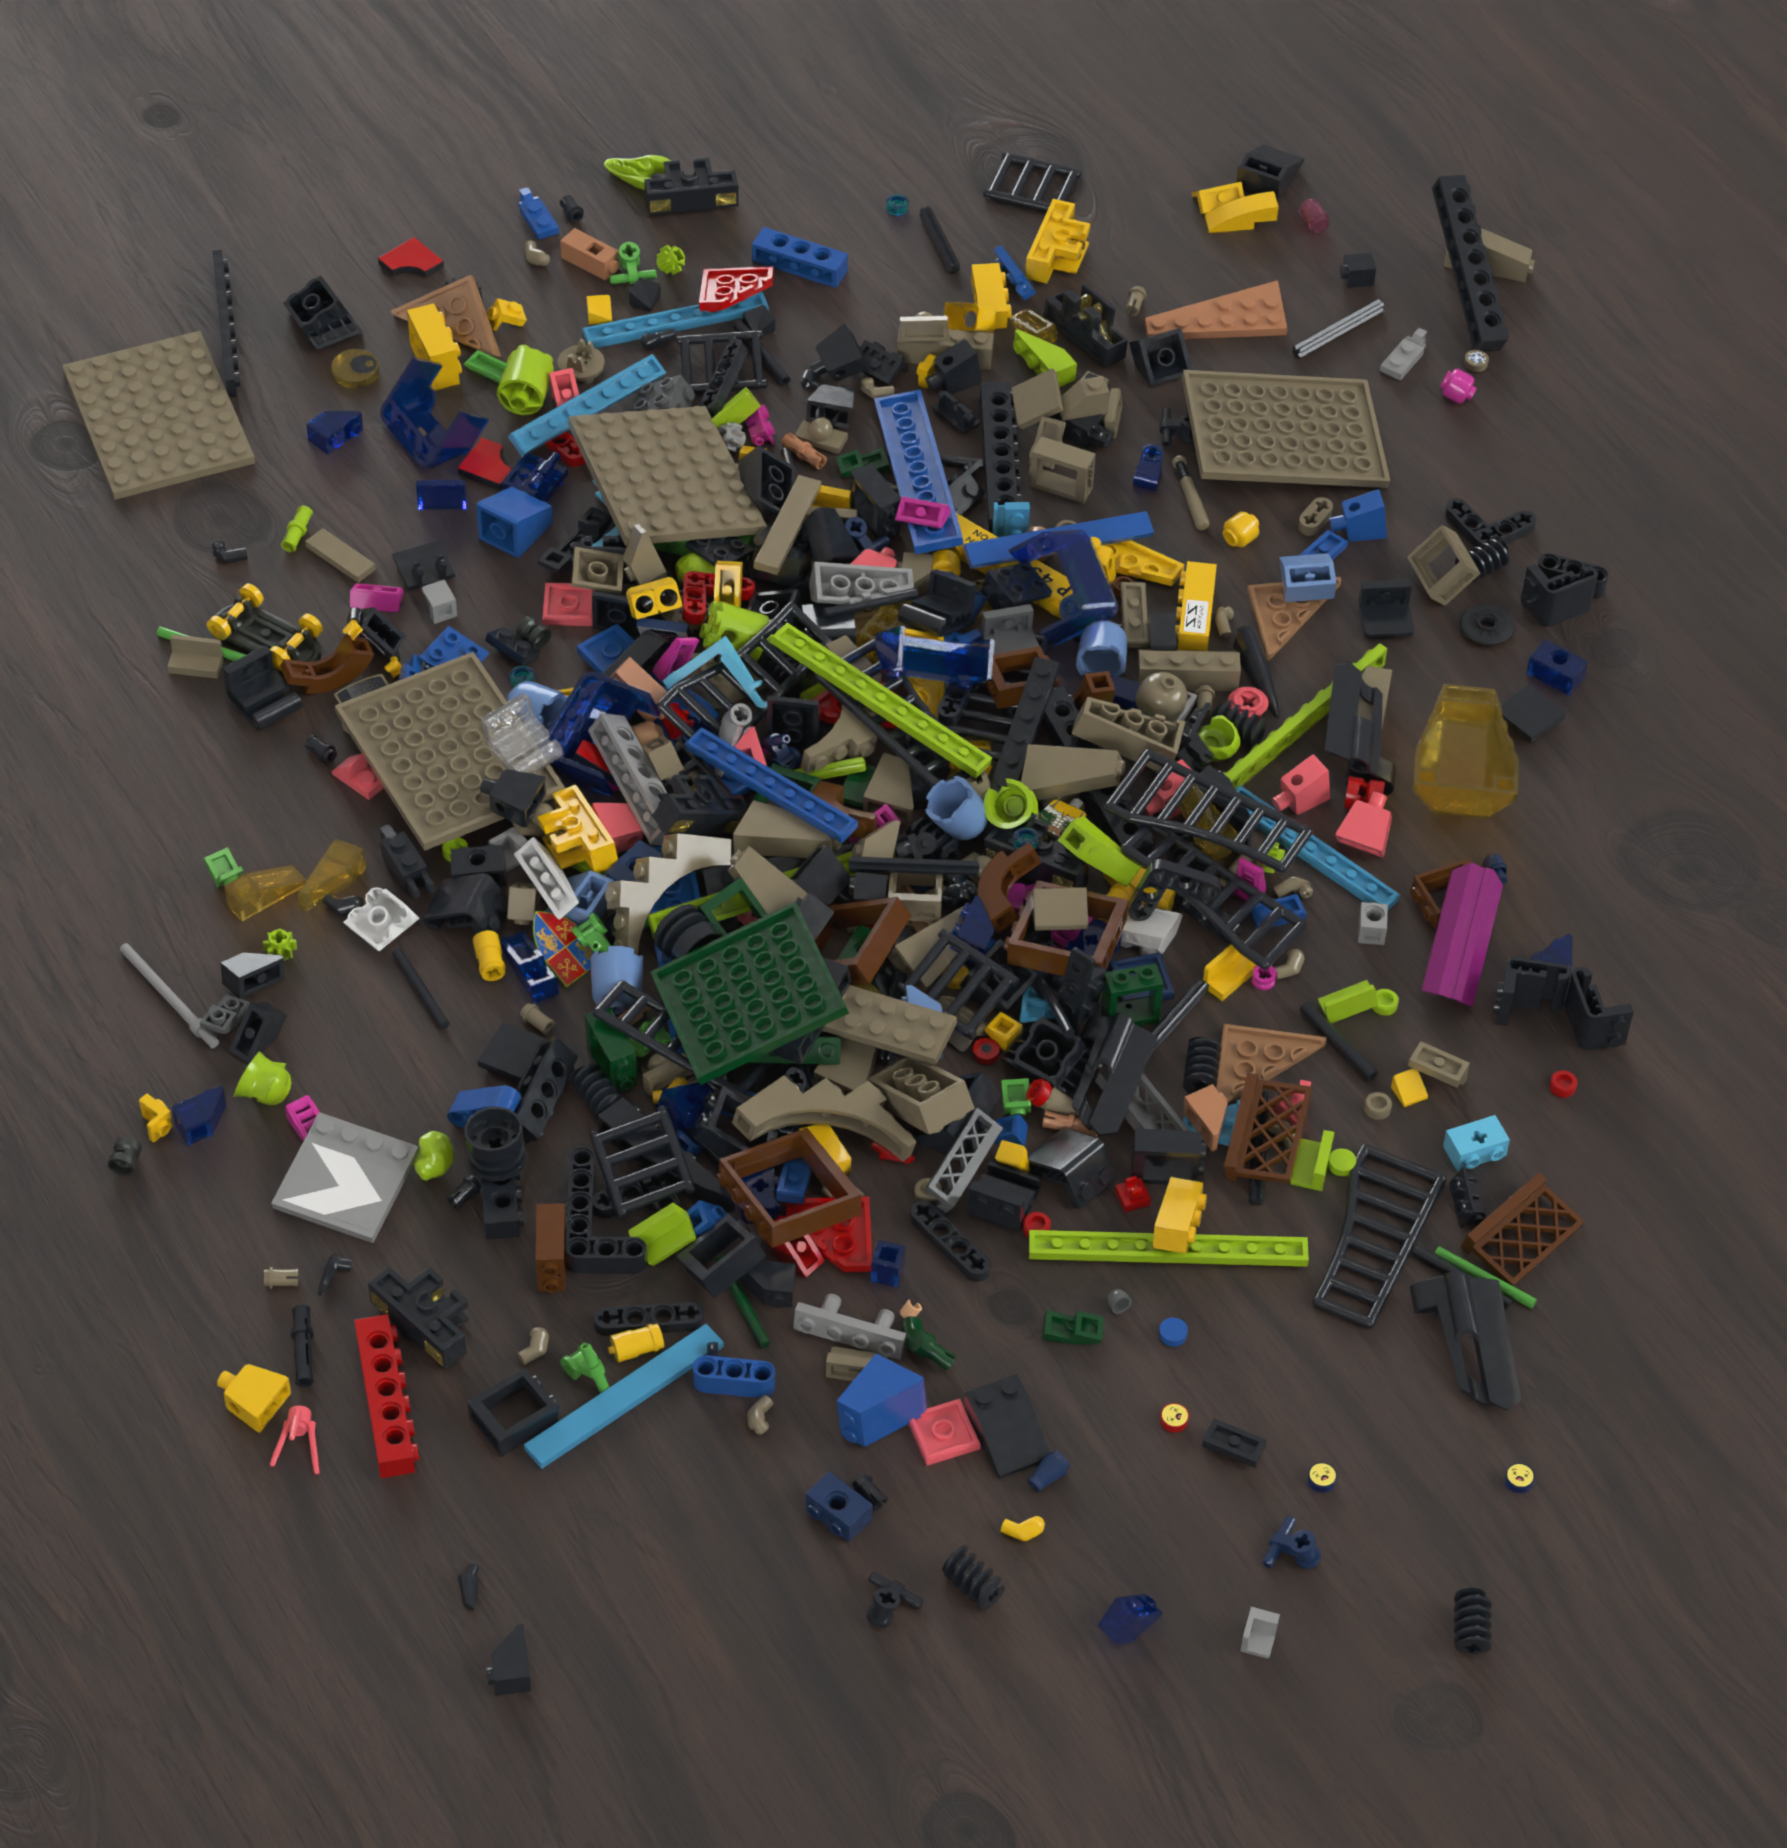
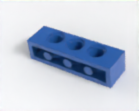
M766 227L762 228L752 243L753 262L773 266L775 269L837 288L848 271V253Z

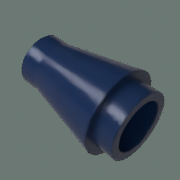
M1057 1450L1046 1453L1027 1481L1035 1491L1040 1492L1043 1488L1066 1475L1070 1464Z

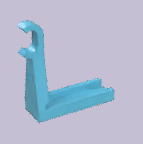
M726 636L675 672L670 673L663 680V683L669 689L717 654H721L720 660L744 688L754 704L759 708L767 707V701H763L756 692V687L762 685V680L754 681Z

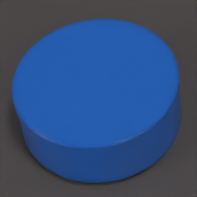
M1179 1318L1165 1319L1159 1329L1160 1340L1172 1347L1182 1345L1187 1339L1188 1328L1186 1323Z

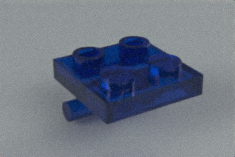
M553 452L547 460L528 453L520 458L501 482L502 490L514 487L541 501L547 502L568 476V468L557 464L561 459L560 454L557 452Z

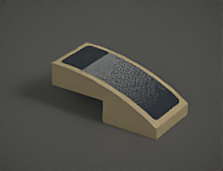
M379 674L350 684L334 695L340 704L389 684L384 675Z

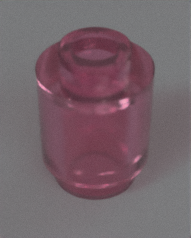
M1307 199L1301 204L1299 214L1310 230L1320 233L1328 228L1330 224L1329 215L1317 199Z

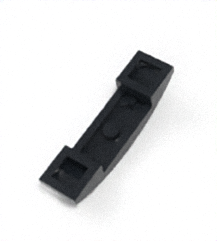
M591 507L578 520V528L557 549L550 547L538 559V564L556 573H563L573 568L575 547H580V541L586 536L592 535V545L599 541L612 521L611 515Z

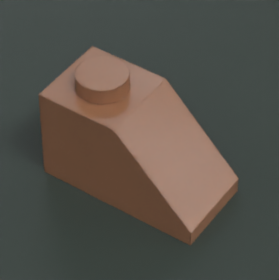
M1213 1084L1185 1096L1183 1114L1195 1130L1201 1132V1138L1211 1151L1217 1150L1228 1107L1225 1095L1222 1092L1219 1093Z

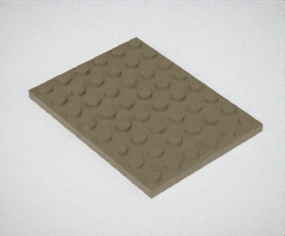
M201 331L62 365L63 373L114 500L255 464V456Z
M1183 370L1182 382L1201 479L1389 487V472L1367 380Z
M706 406L569 416L568 426L625 546L628 545L633 527L637 524L647 532L652 543L756 535L767 527L755 502L741 482L739 470L716 425L711 423L710 420L712 418Z
M474 652L335 705L337 716L424 851L504 819L490 810L489 795L480 792V786L484 778L497 781L506 769L543 775L546 777V795L541 803L553 799V793L565 789Z

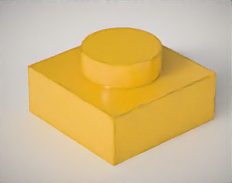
M929 354L924 362L921 361L916 371V374L919 375L918 386L928 388L925 377L935 373L933 360L937 356Z

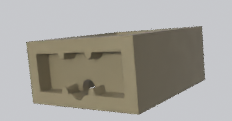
M1041 436L1037 445L1034 444L1029 454V458L1032 459L1028 470V475L1031 476L1030 486L1084 504L1093 489L1096 454ZM1043 460L1076 470L1077 480L1044 470Z
M1444 525L1433 531L1422 544L1418 545L1407 556L1430 598L1443 605L1448 604L1481 574L1458 534ZM1450 545L1460 562L1437 581L1428 564Z
M890 873L888 898L898 897L911 914L908 921L937 922L941 919L943 875ZM897 885L936 886L935 895L896 893Z

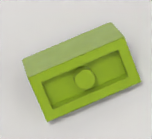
M745 387L728 401L723 409L710 421L716 425L717 429L721 425H725L726 422L741 424L759 409L761 405L751 391Z
M1368 980L1318 998L1319 1006L1325 1018L1331 1024L1378 1006L1376 989L1373 984H1369Z
M1324 1130L1321 1142L1301 1139L1291 1185L1322 1191L1335 1132Z
M671 1203L628 1230L630 1237L640 1238L646 1243L647 1261L651 1266H655L696 1240L688 1212L675 1203Z

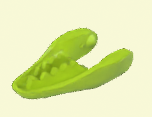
M647 155L632 159L611 158L604 162V166L613 175L638 189L644 190V179H651L649 177L656 173L665 174L664 162L671 160L657 155Z

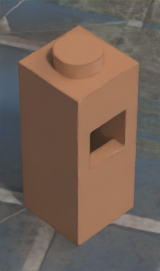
M576 228L560 241L562 259L603 280H607L612 274H615L620 267L619 250Z
M629 657L615 670L606 683L646 721H654L657 717L662 720L665 716L656 708V704L667 691Z

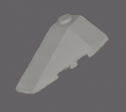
M814 562L809 580L811 600L817 603L845 604L914 589L912 569Z

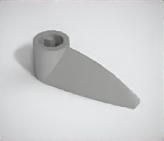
M741 703L735 704L722 718L718 737L735 746L741 739L744 727L752 719L751 709ZM714 766V773L719 778H722L725 772Z

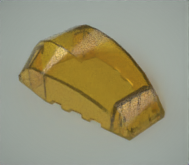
M1452 684L1443 685L1433 713H1431L1426 729H1424L1421 740L1415 749L1411 774V791L1434 814L1487 819L1517 801L1519 758L1517 753L1514 752L1512 738H1509L1506 720H1503L1502 708L1495 689Z

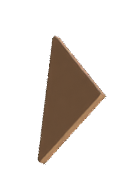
M472 275L391 310L394 316L408 321L407 310L434 303L438 312L441 311L443 313L445 326L450 327L454 341L497 359L502 358Z
M1336 577V590L1341 585V577ZM1282 582L1248 585L1247 593L1267 661H1270L1327 599L1285 602Z
M1224 1024L1217 1087L1215 1088L1219 1093L1222 1092L1225 1095L1228 1104L1242 1096L1247 1073L1258 1074V1078L1261 1080H1270L1325 1047L1326 1037Z

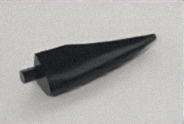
M1251 625L1241 626L1237 629L1238 634L1233 647L1235 651L1240 653V663L1254 686L1267 696L1268 708L1274 717H1280L1273 679L1258 634Z

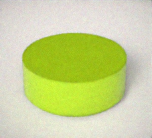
M461 837L443 843V857L451 862V849L468 847V843Z
M1389 989L1377 990L1378 1006L1372 1009L1376 1013L1385 1016L1395 1013L1399 1002L1397 994Z
M1336 1149L1329 1156L1328 1167L1337 1176H1348L1350 1170L1356 1164L1355 1155L1347 1149Z

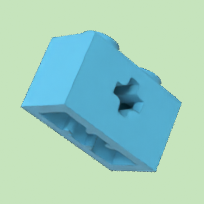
M1496 1115L1446 1130L1443 1148L1456 1170L1460 1171L1462 1167L1473 1169L1479 1164L1491 1160H1500L1507 1155L1510 1139Z

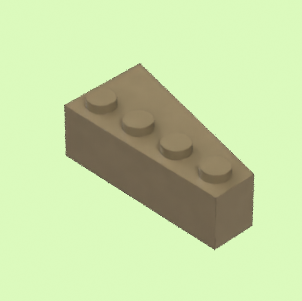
M1087 697L1076 717L1072 734L1104 749L1118 750L1120 755L1133 761H1137L1146 749L1174 760L1178 753L1185 721L1177 719L1174 723L1166 721L1165 716L1155 714L1154 717L1142 715L1141 710L1138 709L1123 710L1118 704ZM1151 761L1146 765L1156 771L1162 769L1161 766Z

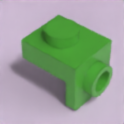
M228 847L205 857L203 860L217 888L223 885L228 888L237 884L244 872L242 866H237Z
M1029 1078L1002 1080L1004 1114H1010V1116L1020 1114L1023 1117L1026 1116V1113H1031V1101L1026 1100Z

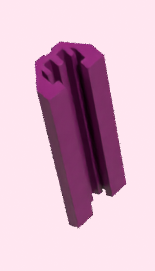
M1474 863L1453 869L1446 889L1421 991L1432 995L1445 996L1471 1007L1474 1005L1503 884L1493 869L1483 868Z

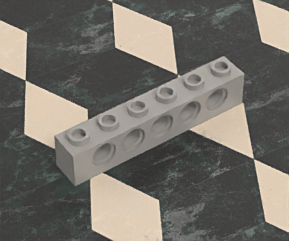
M601 713L588 732L650 845L662 846L664 836L666 835L658 828V824L652 814L662 803L658 795L660 793H667L625 716Z

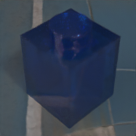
M878 1240L871 1262V1282L894 1287L899 1286L905 1266L906 1246Z

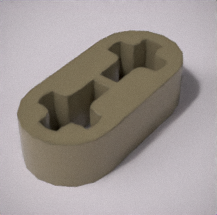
M1324 497L1314 499L1299 518V531L1307 536L1319 533L1332 516L1333 503Z

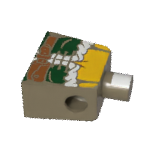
M1073 798L1069 804L1060 800H1053L1034 817L1049 824L1048 833L1042 841L1050 843L1053 840L1055 842L1060 836V831L1062 829L1066 830L1072 820L1082 816L1087 818V814L1083 811L1085 809L1084 803L1077 798Z

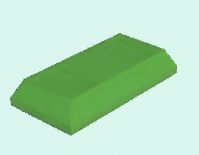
M479 350L464 363V366L469 370L497 383H500L503 371L507 363Z

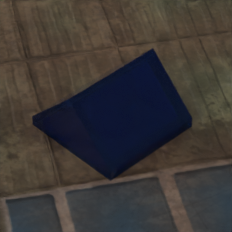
M468 480L416 481L418 510L467 509Z

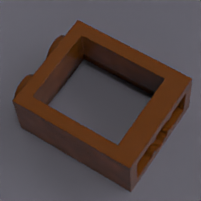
M1041 646L983 656L981 675L997 709L1018 705L1026 681L1006 685L1002 673L1031 668L1035 657L1050 660L1048 655H1044ZM1058 676L1053 689L1059 686Z
M1470 858L1414 876L1412 888L1410 889L1411 897L1414 902L1419 904L1425 920L1431 923L1434 930L1437 929L1441 909L1439 910L1429 892L1447 887L1453 869L1473 863Z
M536 1204L535 1261L538 1292L555 1293L557 1291H566L565 1204Z

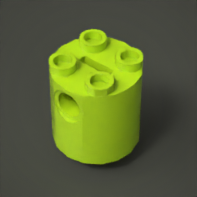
M520 345L517 347V350H514L508 356L507 365L497 390L498 400L505 409L519 415H532L542 408L549 387V373L554 371L551 355L544 354L527 345Z
M712 601L708 611L710 615L707 624L703 623L699 637L704 639L703 647L708 649L726 636L735 651H737L770 622L769 617L722 601ZM773 634L766 639L770 644H772L771 638ZM758 646L749 655L757 662L764 651Z

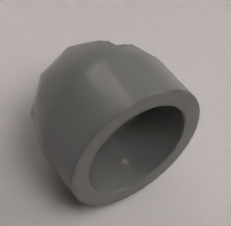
M1121 1289L1112 1290L1107 1297L1108 1306L1115 1314L1125 1312L1132 1304L1129 1295Z

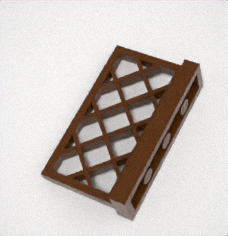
M1247 1073L1224 1164L1227 1180L1238 1181V1177L1291 1184L1313 1092L1312 1086L1261 1080L1258 1078V1074ZM1263 1090H1275L1278 1096L1266 1102L1262 1097ZM1294 1093L1305 1094L1303 1101L1294 1106L1288 1100V1097ZM1284 1101L1289 1109L1277 1116L1271 1107ZM1267 1110L1273 1119L1260 1125L1256 1118ZM1294 1114L1298 1119V1123L1287 1129L1282 1120ZM1278 1124L1283 1133L1271 1139L1266 1130ZM1262 1134L1267 1142L1255 1149L1250 1143L1251 1139ZM1288 1137L1293 1145L1286 1151L1281 1152L1276 1144ZM1272 1147L1278 1156L1265 1162L1260 1153ZM1254 1157L1261 1163V1166L1254 1170L1244 1169L1245 1163ZM1283 1161L1287 1166L1286 1174L1274 1173L1270 1167Z
M1540 1172L1466 1236L1460 1247L1468 1255L1473 1252L1501 1280L1512 1286L1518 1284L1585 1223L1580 1216L1545 1185L1547 1179ZM1544 1195L1551 1202L1552 1209L1538 1208V1199ZM1520 1214H1533L1534 1225L1520 1224ZM1539 1215H1551L1553 1226L1539 1225ZM1558 1216L1567 1217L1574 1224L1570 1228L1558 1227ZM1502 1230H1516V1240L1502 1239ZM1521 1230L1535 1231V1242L1522 1241ZM1540 1232L1554 1233V1242L1541 1243ZM1485 1245L1498 1246V1256H1489L1482 1248ZM1503 1246L1517 1247V1258L1504 1257ZM1522 1248L1536 1249V1258L1524 1259ZM1504 1264L1518 1265V1274L1512 1278L1504 1270Z

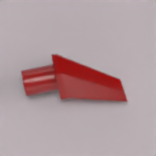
M873 1141L871 1148L879 1153V1158L902 1162L887 1148ZM911 1154L903 1163H912L915 1161L916 1156Z

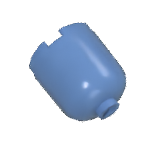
M1102 620L1093 622L1085 628L1081 635L1076 659V667L1081 676L1086 673L1109 671L1112 681L1115 682L1116 678L1125 672L1128 640L1125 631L1119 625L1111 621Z
M530 681L517 684L506 698V701L527 732L538 738L570 706L569 697L565 696L562 692Z
M954 776L955 779L947 782L944 780L939 781L932 787L926 797L929 801L926 809L928 816L954 839L961 841L977 837L983 832L988 822L983 806L984 801L964 778Z
M609 946L608 952L599 954L596 951L591 956L592 998L597 1005L620 980L642 991L643 956L635 955L633 948ZM622 993L612 1004L611 1009L614 1014H622L636 1000Z

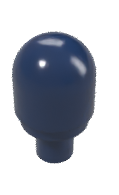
M1496 853L1487 855L1484 858L1483 867L1493 869L1501 883L1505 884L1508 879L1506 877L1507 866L1503 858Z

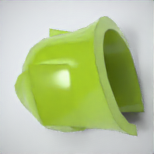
M1006 778L1008 787L1002 786L999 792L988 788L983 806L986 818L992 824L999 828L1010 829L1026 823L1032 814L1038 815V802L1033 791L1029 790L1026 785L1020 781Z
M258 1052L242 1074L233 1097H246L250 1099L254 1097L257 1098V1102L266 1105L281 1103L287 1097L291 1088V1078L285 1069L286 1063L272 1062L261 1052Z

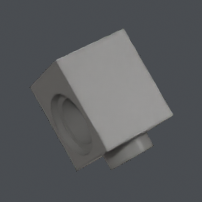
M1361 902L1358 943L1384 945L1387 932L1388 904Z

